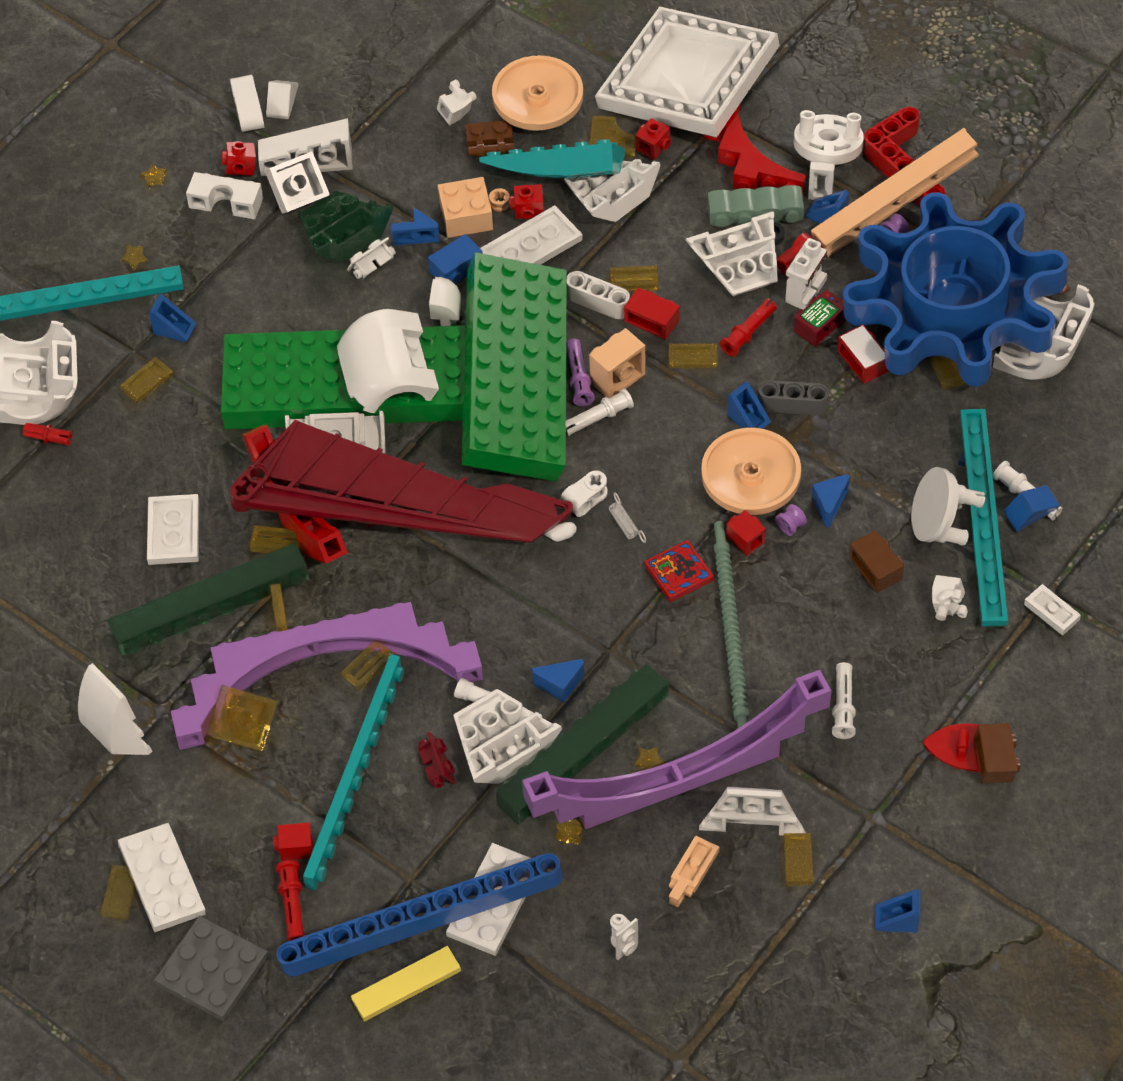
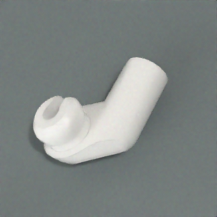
M564 522L544 535L559 542L572 537L576 533V525L572 522Z

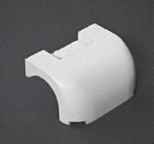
M1078 284L1075 297L1067 302H1057L1046 297L1035 299L1034 302L1050 310L1055 316V333L1052 337L1051 348L1046 352L1035 353L1015 344L1001 345L999 354H995L993 368L1030 380L1046 379L1060 373L1072 359L1093 313V298L1086 287Z
M393 309L377 310L361 316L348 327L341 337L337 350L350 398L355 397L364 406V411L375 413L387 398L402 392L419 393L426 401H431L439 390L434 370L427 369L419 337L423 330L418 313Z
M51 321L47 333L42 338L28 342L15 341L0 333L1 423L25 425L28 422L41 424L55 419L68 408L77 386V355L75 335H71L63 327L64 323Z
M380 411L379 416H365L364 413L359 414V412L310 414V416H305V419H290L289 415L285 416L286 428L294 420H298L334 435L336 433L340 434L342 438L377 450L378 447L382 448V453L386 454L385 416L383 411Z

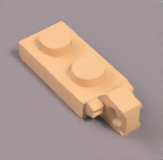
M698 836L694 837L671 876L669 887L672 888V891L669 894V904L678 908L685 895L691 897L696 892L718 855L719 846Z

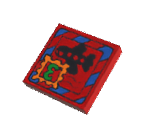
M688 540L644 561L646 569L669 602L714 581L713 574Z

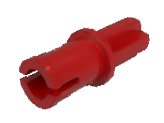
M28 422L23 427V435L25 437L44 440V443L47 444L54 442L70 446L72 442L69 440V438H73V432L70 430L52 428L50 424L43 426Z

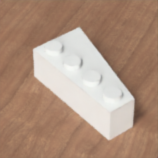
M348 118L258 140L261 176H267L265 170L309 152H313L320 172L353 170Z

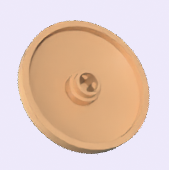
M549 56L524 57L505 66L496 76L492 87L493 104L498 114L505 121L516 127L527 130L551 129L566 123L578 112L583 101V84L577 71L560 59Z
M741 428L727 432L713 441L704 454L701 476L706 492L721 507L738 514L746 510L750 515H761L781 508L795 495L801 479V463L794 447L782 436L761 428Z

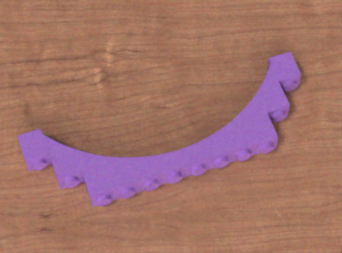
M411 602L397 603L391 607L371 609L368 612L355 615L348 614L338 619L322 620L316 624L296 626L293 629L281 632L273 631L267 635L247 637L241 641L221 643L218 646L210 647L216 673L203 674L197 678H192L191 683L196 705L182 706L172 710L171 714L177 742L181 750L205 744L204 737L218 716L241 692L257 680L276 669L314 655L351 650L388 652L429 664L456 679L457 683L461 678L467 679L469 682L483 680L482 665L475 641L468 643L460 642L450 647L443 621L437 623L430 622L418 627Z
M817 670L796 678L795 683L763 712L732 733L696 752L651 769L609 778L570 779L549 775L548 771L522 780L523 796L533 818L554 811L559 824L579 817L585 829L591 828L779 757L781 740L803 733L805 717L807 715L830 707L831 689L822 672Z

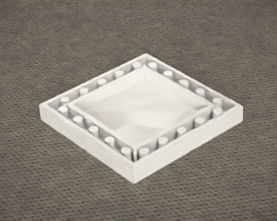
M659 7L596 93L597 106L599 109L648 121L653 118L668 126L717 137L780 46L778 35L775 32Z

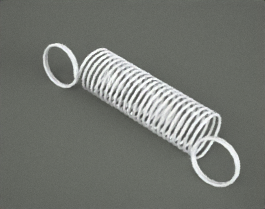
M615 492L614 498L617 504H613L617 507L613 510L609 509V511L628 539L633 538L629 534L635 531L639 533L640 539L645 543L646 537L641 530H637Z

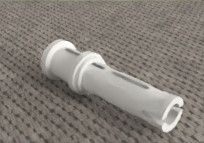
M622 388L618 394L610 398H602L601 404L566 420V427L572 425L571 428L566 430V435L570 436L606 416L613 418L617 412L625 408H633L634 403L629 392Z
M1008 461L1002 462L993 474V479L1003 482L1009 487L1011 493L1020 494L1022 491L1035 488L1027 481L1026 475L1015 471L1010 467ZM1060 506L1047 514V516L1051 520H1055L1061 513L1062 507Z
M844 662L837 664L836 705L832 709V715L835 718L832 734L840 739H848L855 735L853 718L855 717L856 710L852 705L853 666Z

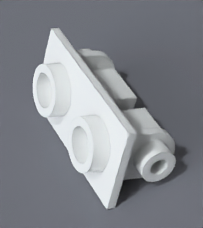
M387 237L382 241L377 239L369 245L368 251L363 254L361 251L355 254L350 259L351 263L347 269L348 272L354 268L353 273L357 279H364L377 269L373 263L374 260L379 267L392 260L396 252L393 247H387L386 244L389 238Z
M615 914L610 919L612 927L611 944L616 948V959L619 960L624 955L632 954L638 946V920L635 918L630 922L624 915Z

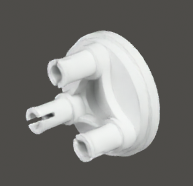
M940 467L930 469L922 478L913 500L911 521L914 535L923 542L936 541L944 543L947 541L965 545L968 540V531L951 527L956 511L962 508L961 504L981 508L985 502V493L966 489L964 485H959L955 476L947 469Z

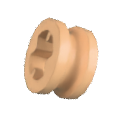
M499 188L490 192L489 202L491 209L503 212L509 208L510 195L508 191Z

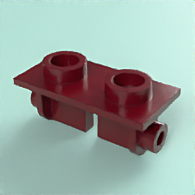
M427 732L429 740H421L418 751L425 766L433 762L432 765L425 768L430 784L434 785V788H441L447 780L452 784H456L453 776L455 769L451 761L446 757L447 747L440 737L437 738L430 732Z

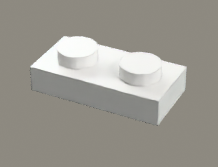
M1043 584L1025 599L1024 605L1062 636L1080 621L1081 615Z

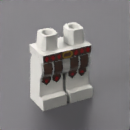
M808 238L786 271V276L789 278L787 280L785 302L803 310L819 293L827 280V273L821 271L827 250L821 248L820 242Z

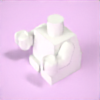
M456 79L450 82L449 89L452 91V94L447 96L445 94L441 95L436 108L449 125L461 120L470 110L472 101L477 99L473 91L467 94L464 89L459 88L460 83Z
M936 575L932 587V602L936 611V619L944 621L946 615L953 616V614L966 618L968 613L966 606L958 604L965 594L961 578Z

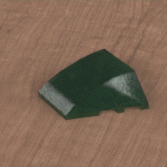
M334 191L329 196L300 212L299 217L317 255L344 262L369 247L377 239H381L392 214L393 206L390 204H386L385 207L376 205L374 200L365 202L359 200L358 196Z

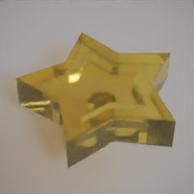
M152 164L148 171L140 174L143 179L147 180L148 188L155 184L165 185L163 177L167 173V168H157Z
M125 245L126 254L121 261L129 263L133 271L139 263L148 262L147 258L143 255V245L138 247Z
M658 746L650 750L639 748L640 757L634 763V767L647 770L665 764V761L658 756Z

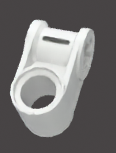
M591 471L578 482L566 488L560 499L572 502V512L577 517H581L607 497V478L601 471Z

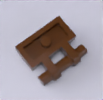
M507 121L465 124L469 156L478 155V157H485L488 152H501V155L509 152V150L514 149L512 126Z

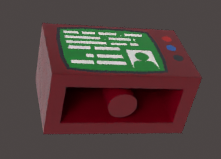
M827 289L820 295H816L804 310L800 309L794 317V332L817 347L846 320L843 313V300Z

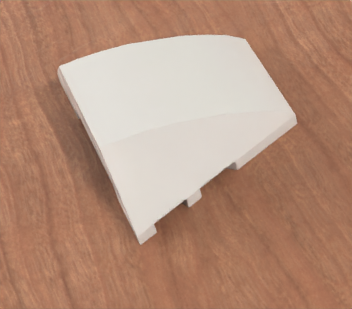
M635 159L632 162L623 161L621 171L618 174L564 178V180L592 216L616 222L650 196L660 169V162L653 161L652 164H644L641 162V159Z
M774 211L753 217L751 222L710 235L706 232L686 238L687 243L732 296L777 283Z
M93 663L89 665L84 674L79 692L78 715L80 722L111 754L149 755L152 750L141 739L144 733L133 722L136 717L126 697Z
M498 689L454 714L474 782L500 784L540 760L562 730V727L557 723L552 724L548 722L538 712L533 713L524 708L522 703Z
M727 787L715 806L699 825V830L726 832V822L779 826V835L801 837L806 835L804 828L793 812L782 790Z

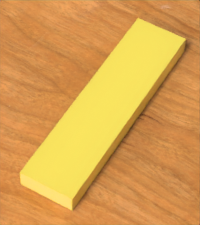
M446 946L351 996V999L365 1022L459 973L461 967L449 947Z

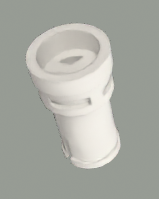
M461 678L456 686L454 697L476 702L491 692L475 686L474 683L467 681V679Z

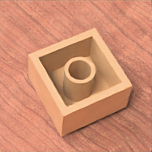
M483 177L438 184L439 204L447 238L493 230L492 210Z
M626 328L612 335L606 343L594 348L589 354L591 384L607 398L618 394L620 389H626L645 375V345Z

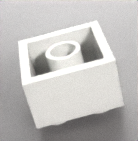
M313 152L265 170L282 214L330 195Z

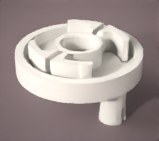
M809 110L802 111L800 113V123L796 126L794 132V147L802 157L812 162L838 165L854 160L860 155L863 148L864 136L860 128L861 115L849 113L847 118L829 114L815 115L814 112Z

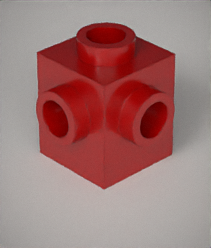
M653 118L645 125H641L635 135L636 151L653 160L663 150L666 151L671 144L670 127Z
M226 142V151L221 152V165H225L226 174L235 176L254 175L256 159L254 143Z
M542 184L514 186V196H510L511 210H515L516 219H530L544 212Z

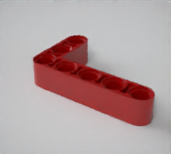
M914 107L902 108L868 129L864 134L863 154L888 178L914 161L899 147V145L918 133L920 113ZM938 183L913 201L921 208V200L924 196L930 193L946 194L945 189Z

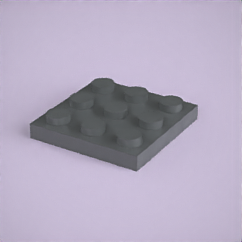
M199 916L154 982L156 986L225 1021L268 958V952Z

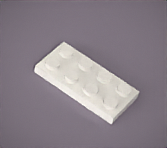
M554 205L480 249L483 251V254L541 265L582 241V233Z
M169 823L118 839V846L154 932L206 915L204 905Z
M492 843L475 877L531 858ZM525 877V878L520 879L519 881H525V880H527L528 878ZM498 886L493 890H499L502 888V886ZM471 895L468 899H473L477 895ZM526 897L452 922L446 931V935L496 956Z

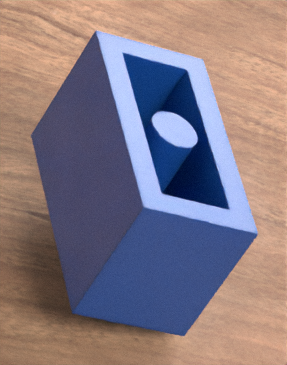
M464 234L428 257L429 272L434 277L450 279L454 284H458L467 276V269L474 253L483 254V251Z

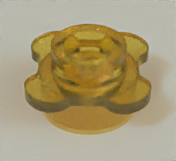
M571 819L560 824L557 822L558 832L555 837L559 841L574 844L581 842L580 833L583 828L577 820Z

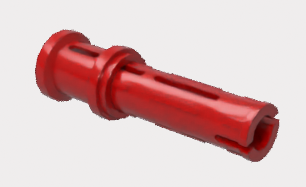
M765 299L741 325L733 327L732 333L720 341V347L724 353L735 357L739 353V349L751 341L752 334L777 310L774 301H771L768 305L770 299Z
M294 860L282 861L276 865V871L280 877L278 892L284 899L288 941L305 936L299 896L303 888L298 877L300 864Z

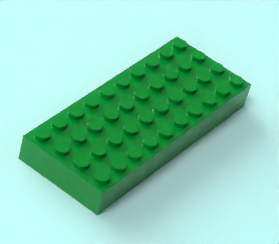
M477 252L474 253L467 269L462 465L556 482L559 479L566 461L567 270Z
M465 325L422 327L423 333L419 337L427 369L434 370L439 387L431 401H426L419 393L402 392L387 398L375 413L364 411V406L355 397L350 398L337 350V345L346 330L224 334L221 401L224 429H251L261 425H267L268 428L286 427V415H289L290 419H305V416H310V414L354 412L364 413L365 416H379L380 411L384 412L385 424L463 421Z

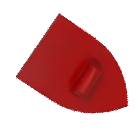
M962 723L950 725L934 732L923 741V745L943 763L961 770L980 772L974 741V734L979 724Z

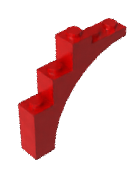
M740 104L717 137L704 134L705 139L721 142L718 163L736 167L733 173V189L749 188L755 190L757 187L780 188L795 185L801 187L803 197L806 175L788 170L774 163L758 151L749 141L742 128L738 115Z
M261 425L242 434L253 463L274 442L267 425ZM257 477L256 481L262 480V478ZM271 478L269 483L288 486L291 483ZM278 513L283 527L295 532L304 555L327 564L348 553L340 531L327 523L323 518Z

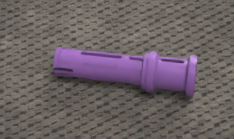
M570 339L566 342V348L572 374L570 387L574 390L573 402L577 406H587L595 399L594 393L590 389L591 378L586 374L580 340Z

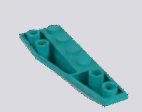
M604 139L597 140V144L588 145V142L574 143V147L567 148L566 145L559 144L553 145L552 149L544 150V147L530 148L531 152H522L521 149L509 150V154L501 155V152H488L487 156L479 157V162L530 176L580 178L620 173L625 156V148L618 146L616 142Z

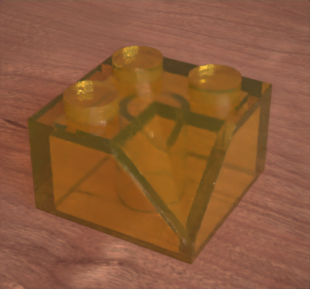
M221 684L206 734L214 738L263 751L278 701Z

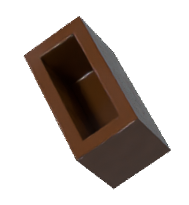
M876 530L850 543L849 558L877 593L903 579L905 566L902 558L893 553L886 538L881 537Z
M1010 723L979 724L974 734L981 783L1013 782L1017 772H1020V759L1018 756H1015L1016 735L1011 733Z

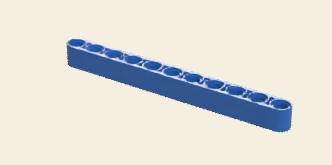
M542 854L286 942L278 948L276 953L277 959L287 976H298L548 890L562 882L563 872L560 861L554 854ZM547 869H554L551 872H545ZM525 877L528 878V879L525 880V881H519V880L522 879V878H525ZM498 886H502V888L499 890H493ZM471 895H477L473 899H468ZM445 904H451L447 908H442ZM420 913H425L421 917H416ZM397 921L399 922V923H398L397 925H395V926H390V925H391L392 923H394V922H397ZM373 930L371 934L364 935L366 932ZM348 939L345 943L339 944L341 940ZM322 948L319 952L313 953L315 949ZM296 957L294 960L287 962L289 958Z

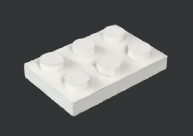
M198 494L148 497V565L198 562Z

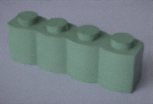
M800 186L762 187L755 190L741 188L733 191L714 190L708 192L709 219L712 226L725 227L733 223L742 225L751 222L753 217L773 211L774 222L794 223L803 220L804 205Z

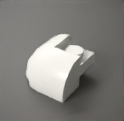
M435 277L432 282L429 301L430 318L440 319L441 326L457 324L460 316H463L462 299L458 287L450 279Z

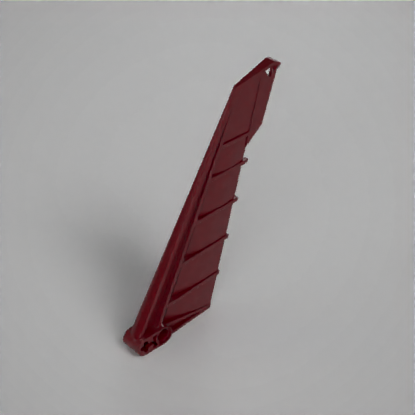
M294 420L256 462L251 464L241 474L230 489L231 506L238 512H246L252 509L532 543L567 520L573 510V504L570 501H563L507 483L479 489L465 484L468 479L467 477L463 476L460 481L423 468L425 466L423 462H420L418 466L382 453V448L378 447L377 450L342 438L340 434L336 433L334 435L298 420ZM260 477L262 480L255 481L252 478ZM271 478L291 483L288 486L269 483ZM302 484L338 493L336 495L298 489V486ZM348 494L361 498L384 502V504L382 505L356 499L345 498V495ZM392 505H398V506H402V507H407V508H412V509L421 510V511H425V512H430L431 514H429V513H423V512H418V511H413V510H408V509L397 508V507H392ZM555 506L563 508L564 511L558 515Z

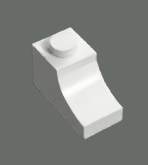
M811 162L808 199L814 200L832 194L834 164Z

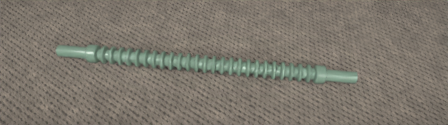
M717 521L714 523L716 538L714 552L716 554L715 559L717 560L716 565L718 566L716 570L718 572L717 577L719 578L718 583L720 584L719 595L721 596V613L723 614V626L725 627L724 638L726 639V651L728 652L729 677H731L730 688L733 690L731 692L733 696L732 702L734 703L732 706L734 709L733 716L737 721L738 728L748 722L750 712L746 702L748 698L745 696L747 691L745 690V677H743L745 672L743 671V659L741 658L742 647L740 646L741 640L738 633L739 622L737 621V609L735 608L736 602H734L736 598L734 596L735 591L733 590L732 566L730 565V546L726 542L724 522Z

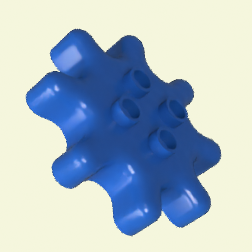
M930 193L921 200L920 226L908 233H896L880 225H869L861 229L858 237L859 259L862 265L877 273V275L867 280L852 282L844 288V317L853 326L882 324L891 329L885 338V365L892 374L899 376L907 375L924 358L942 356L956 363L960 377L965 384L971 387H979L984 385L991 376L992 350L1004 344H1015L1035 353L1046 352L1051 348L1052 337L1055 333V316L1050 310L1040 306L1034 300L1061 293L1067 284L1068 258L1058 250L1029 252L1018 246L1024 236L1025 212L1018 204L1003 203L996 207L986 219L967 221L956 216L949 197L942 193Z

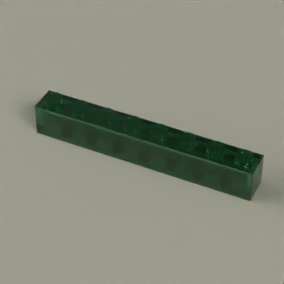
M293 543L109 618L107 621L111 634L122 656L128 653H135L140 648L152 643H159L169 636L181 634L191 627L205 624L213 618L223 614H230L242 606L254 604L259 599L269 595H276L281 590L302 584L309 579L307 565L296 543Z
M645 664L640 670H634L626 682L615 686L606 699L598 701L585 717H579L571 729L566 733L559 734L550 747L539 751L535 759L530 764L523 765L517 771L516 776L509 782H503L496 792L497 806L518 825L521 824L532 814L523 796L522 780L548 771L549 775L573 779L669 696V682L648 664Z

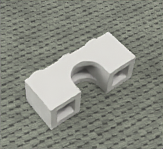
M194 172L186 192L189 208L211 212L216 202L226 199L231 201L233 216L256 219L263 200L261 183L214 176L207 173Z

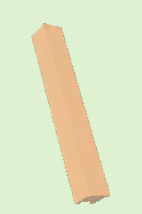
M965 128L961 129L812 229V238L820 242L824 249L827 250V257L831 256L858 238L861 229L869 225L879 224L979 156L975 151L977 143L966 132Z

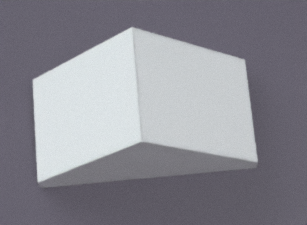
M279 80L269 82L267 117L289 119L298 89L297 82Z

